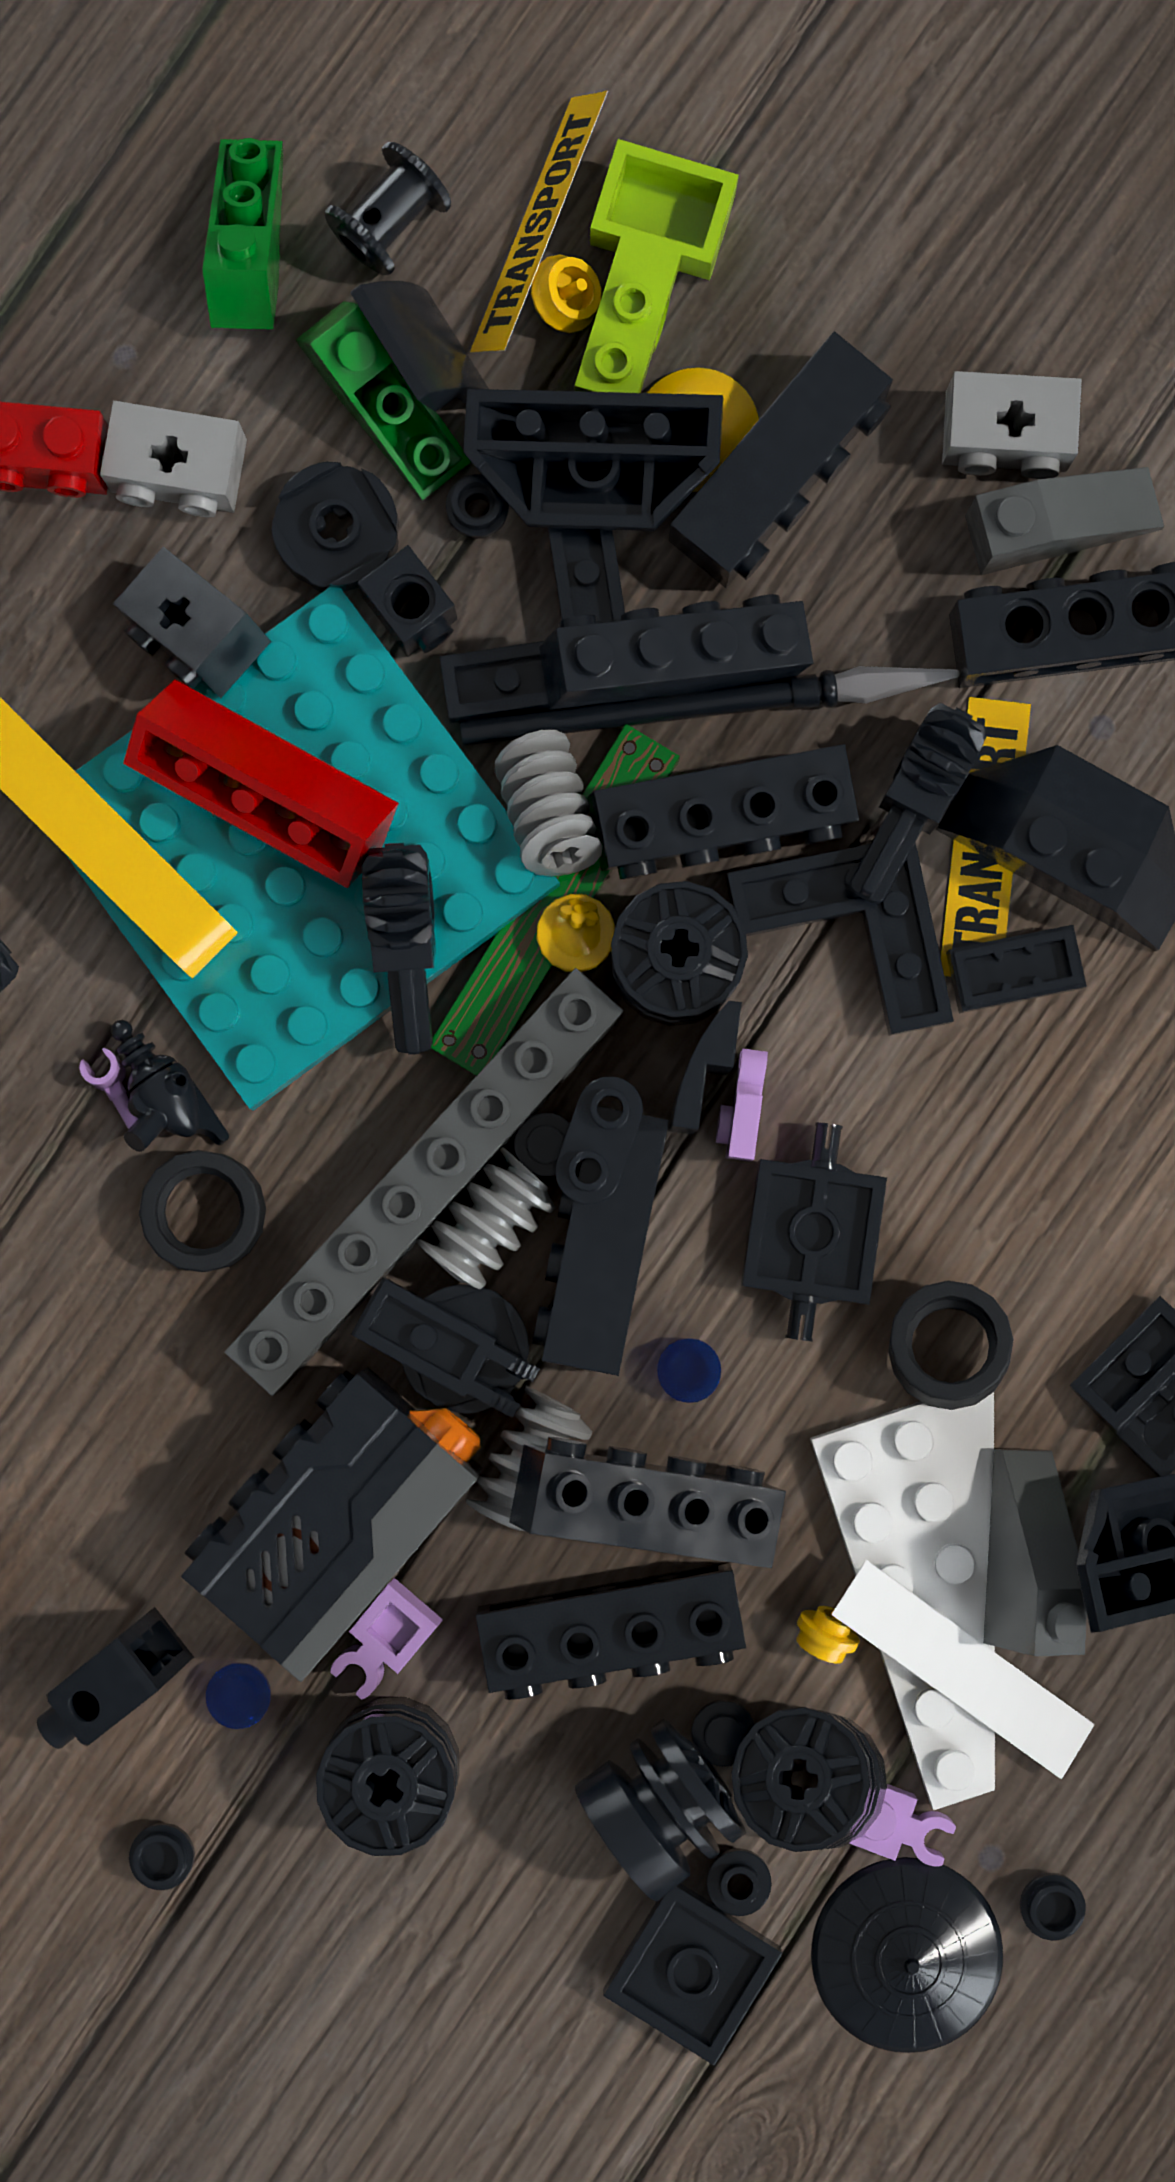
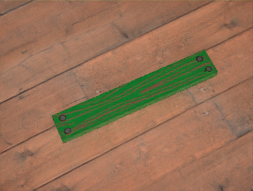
M626 724L583 795L587 799V796L596 790L670 777L680 761V756ZM598 859L595 864L582 871L569 875L555 876L560 882V886L499 930L434 1035L431 1049L477 1076L507 1043L553 968V965L541 953L536 939L537 923L544 909L555 899L569 894L588 895L595 899L612 870L601 871Z

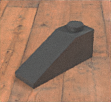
M1148 467L1038 479L978 494L965 515L981 576L1160 531L1164 528Z
M994 1449L983 1643L1031 1656L1085 1655L1087 1613L1076 1567L1079 1552L1053 1453L1048 1450Z

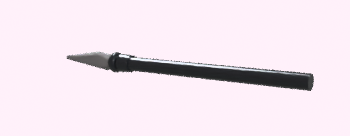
M859 666L838 674H834L831 670H824L818 678L816 674L790 678V681L464 720L460 721L462 743L463 746L515 740L527 733L539 730H557L565 734L623 727L626 724L632 726L793 706V708L819 707L821 702L824 707L832 708L837 705L838 701L873 702L959 677L960 672L955 669Z

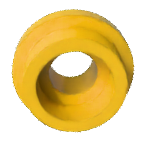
M819 1606L817 1611H802L797 1620L800 1631L796 1641L806 1652L818 1659L834 1664L842 1663L847 1653L855 1652L860 1642L859 1636L855 1631L831 1615L834 1608Z

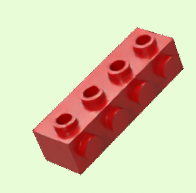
M0 401V491L18 492L22 491L23 487L47 489L55 495L72 498L84 497L86 493L107 495L108 486L102 479L100 472L109 425L102 413L98 410Z
M176 679L137 713L123 762L124 765L347 889L363 872L362 864L369 848H382L399 804Z

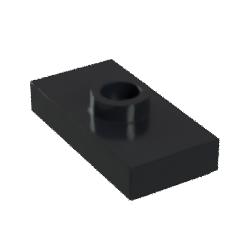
M1074 925L949 949L946 952L959 1014L1087 987Z

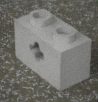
M954 371L946 390L942 465L958 466V471L967 475H988L996 472V468L1021 469V475L1031 479L1054 478L1059 475V472H1067L1078 454L1082 379ZM1003 420L1013 421L1014 431L1020 433L1018 437L1009 436L1008 426L1002 424Z
M113 401L100 475L111 493H116V499L129 505L152 507L154 500L177 503L179 510L194 516L214 517L216 516V510L234 513L247 439L239 421ZM175 454H181L185 463H175L172 467V472L166 473L161 463L172 464Z

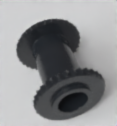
M387 142L381 150L390 169L350 213H346L335 205H330L325 210L326 222L346 250L362 264L381 275H390L395 269L393 260L389 257L390 255L386 250L426 205L441 213H445L451 208L450 195L434 171L412 151L396 142Z

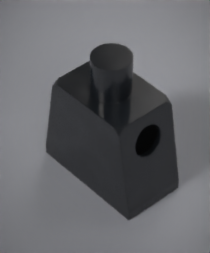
M154 1607L46 1694L47 1700L52 1707L37 1718L38 1730L42 1737L54 1748H63L75 1737L81 1744L87 1747L158 1692L194 1656Z

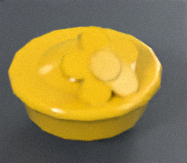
M559 254L549 256L539 264L531 284V296L536 311L545 323L557 331L573 333L583 330L593 321L601 301V286L598 276L590 265L582 259Z
M569 894L555 899L544 909L537 923L536 939L541 953L553 966L566 972H572L577 968L582 973L596 968L609 956L611 941L616 927L611 913L600 901L588 895Z

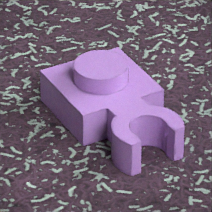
M742 1049L740 1051L732 1106L721 1105L716 1132V1143L727 1144L725 1155L727 1159L749 1162L754 1160L768 1052Z
M394 1578L349 1631L363 1645H353L344 1650L334 1661L330 1673L337 1677L349 1664L361 1666L366 1673V1681L359 1688L356 1695L360 1699H364L382 1681L384 1676L383 1662L398 1674L443 1619Z
M887 1784L881 1813L864 1835L849 1844L896 1861L901 1844L903 1843L911 1846L917 1858L923 1863L930 1866H942L945 1859L942 1853L924 1845V1838L932 1829H941L947 1833L954 1834L956 1826L947 1815L938 1811H927L919 1816L913 1814L918 1800L915 1794Z

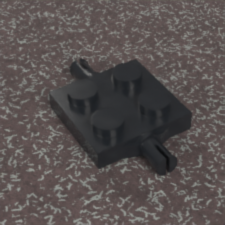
M815 1122L816 1130L811 1160L785 1163L759 1159L741 1286L773 1290L783 1297L790 1299L791 1307L785 1338L798 1340L801 1315H803L800 1340L813 1342L812 1335L817 1304L841 1300L870 1305L887 1177L855 1173L845 1166L837 1164L841 1129H843V1126L830 1125L826 1149L828 1123Z

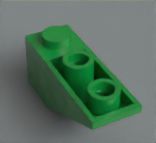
M253 138L220 140L202 268L211 328L274 329L279 287L283 141L257 140Z
M343 301L295 339L333 393L421 500H424L471 462L465 456L464 450L437 412H434L416 399L358 304Z

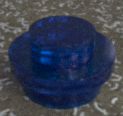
M684 1338L671 1343L662 1352L658 1361L657 1375L662 1388L669 1396L681 1402L693 1403L707 1398L715 1391L721 1378V1363L716 1352L707 1343L694 1338Z
M231 1663L222 1667L211 1678L206 1690V1704L210 1714L218 1723L232 1729H244L256 1724L265 1715L271 1702V1688L268 1679L261 1670L248 1663Z

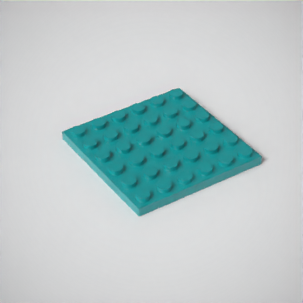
M329 587L265 633L271 643L222 698H219L202 683L194 689L399 803L384 844L404 843V846L421 845L427 853L432 876L436 955L434 968L426 969L427 984L560 886V882L555 876L537 875L526 869L520 858V847L514 838V826L508 818L507 811L341 588ZM131 730L77 769L76 772L238 934L192 979L69 857L68 859L246 1105L254 1111L391 1011L387 972L374 973L371 943L368 939L364 914L362 873L347 889L124 765L123 762L130 741Z

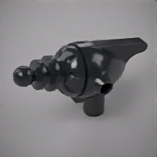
M123 1019L115 1021L111 1027V1034L116 1040L122 1042V1045L116 1051L119 1055L125 1054L126 1056L121 1063L123 1067L131 1066L132 1069L127 1087L128 1091L131 1092L128 1109L133 1116L138 1118L124 1134V1140L128 1146L135 1151L142 1152L163 1129L186 1138L196 1133L203 1134L209 1137L216 1145H223L229 1139V1133L192 1080L187 1069L171 1056L155 1055L152 1053L156 1047L154 1043L144 1044L145 1036L143 1033L133 1036V1028L128 1021Z

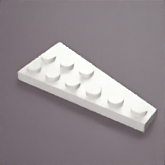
M994 1392L976 1405L955 1410L928 1406L920 1401L811 1437L810 1441L854 1575H857L866 1560L984 1644L994 1461ZM984 1644L995 1652V1646ZM879 1649L932 1809L937 1810L994 1791L995 1732Z

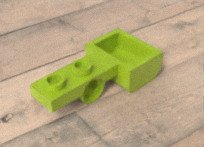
M617 140L590 227V245L615 252V256L574 385L575 391L641 393L652 354L656 350L662 333L671 292L678 271L710 281L733 206L738 184V174L624 140Z

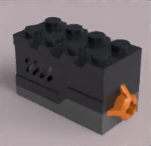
M369 1367L360 1371L355 1376L346 1370L330 1384L315 1402L324 1411L313 1425L306 1419L300 1424L297 1423L273 1450L272 1454L281 1462L272 1473H268L263 1467L256 1474L254 1473L228 1502L237 1511L231 1520L227 1523L219 1516L213 1524L210 1523L184 1553L193 1562L181 1577L300 1682L306 1678L474 1484L483 1468L472 1459L481 1448L480 1437L464 1421L446 1408L416 1410Z

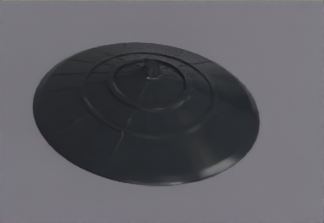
M902 1857L896 1858V1861L887 1859L858 1870L842 1882L828 1898L820 1912L813 1932L811 1944L812 1972L824 2005L834 2019L850 2034L871 2046L887 2051L901 2053L924 2052L942 2047L958 2039L968 2032L985 2014L993 2001L1001 1979L1003 1968L1002 1937L990 1905L981 1892L964 1876L945 1865L930 1866L918 1858Z

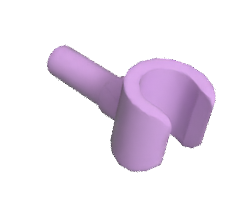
M102 1048L111 1063L108 1074L104 1077L96 1078L90 1065L83 1059L80 1062V1072L88 1083L101 1091H105L129 1129L138 1118L133 1116L128 1109L129 1098L122 1084L126 1069L121 1064L122 1061L110 1050Z

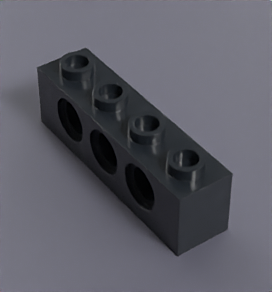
M1175 562L1158 565L1151 569L1152 575L1128 578L1126 570L1117 569L1093 574L1089 577V583L1065 586L1063 578H1046L1027 584V591L1003 594L1002 587L984 586L966 591L964 599L957 600L949 614L956 669L960 672L958 677L959 688L1174 661ZM1142 601L1152 605L1158 613V626L1147 627L1137 622L1132 614V603ZM1080 609L1090 613L1096 621V633L1093 635H1083L1076 632L1070 625L1069 611ZM1014 617L1028 621L1034 629V641L1030 643L1014 641L1006 631L1005 621Z

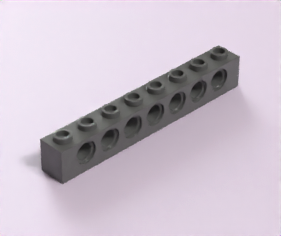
M575 968L226 1349L225 1353L271 1396L281 1392L372 1293L382 1277H386L414 1247L417 1243L416 1240L421 1239L431 1228V1224L438 1220L449 1208L448 1205L452 1201H456L466 1190L467 1184L473 1182L483 1171V1167L498 1155L500 1148L508 1144L526 1122L525 1120L533 1116L623 1018L624 1011Z

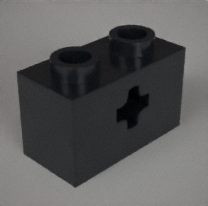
M162 547L113 602L114 606L131 622L124 632L140 648L152 657L161 649L170 656L164 665L180 681L192 689H195L202 683L219 698L224 696L271 643L269 638L244 610L165 547Z

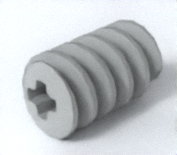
M539 730L527 733L508 744L501 750L495 760V774L501 783L502 798L508 805L507 814L514 826V838L520 847L521 861L527 870L537 875L551 877L569 875L590 867L599 859L603 848L600 840L594 837L597 829L596 823L592 817L587 816L590 804L586 797L581 795L583 782L578 774H575L577 767L575 758L571 753H568L570 741L564 733L557 730Z
M503 1146L500 1148V1151L508 1168L505 1170L487 1163L483 1170L491 1186L487 1189L472 1182H469L466 1186V1190L474 1205L470 1208L455 1201L448 1205L456 1225L452 1227L437 1220L431 1224L439 1241L436 1246L420 1239L416 1240L418 1245L455 1279L478 1289H482L486 1285V1281L478 1267L479 1264L495 1270H499L504 1265L495 1247L500 1245L516 1251L521 1246L513 1227L516 1225L531 1232L538 1228L530 1211L531 1207H536L548 1213H551L556 1208L547 1191L549 1188Z
M528 1386L525 1387L524 1391L537 1405L535 1409L519 1407L514 1416L525 1427L523 1432L503 1430L500 1435L513 1450L511 1455L491 1453L488 1458L501 1473L499 1478L479 1476L476 1481L489 1496L487 1501L466 1500V1503L479 1513L509 1528L520 1531L525 1530L509 1523L523 1445L546 1448L548 1437L589 1440L592 1435V1430L580 1418L581 1414Z

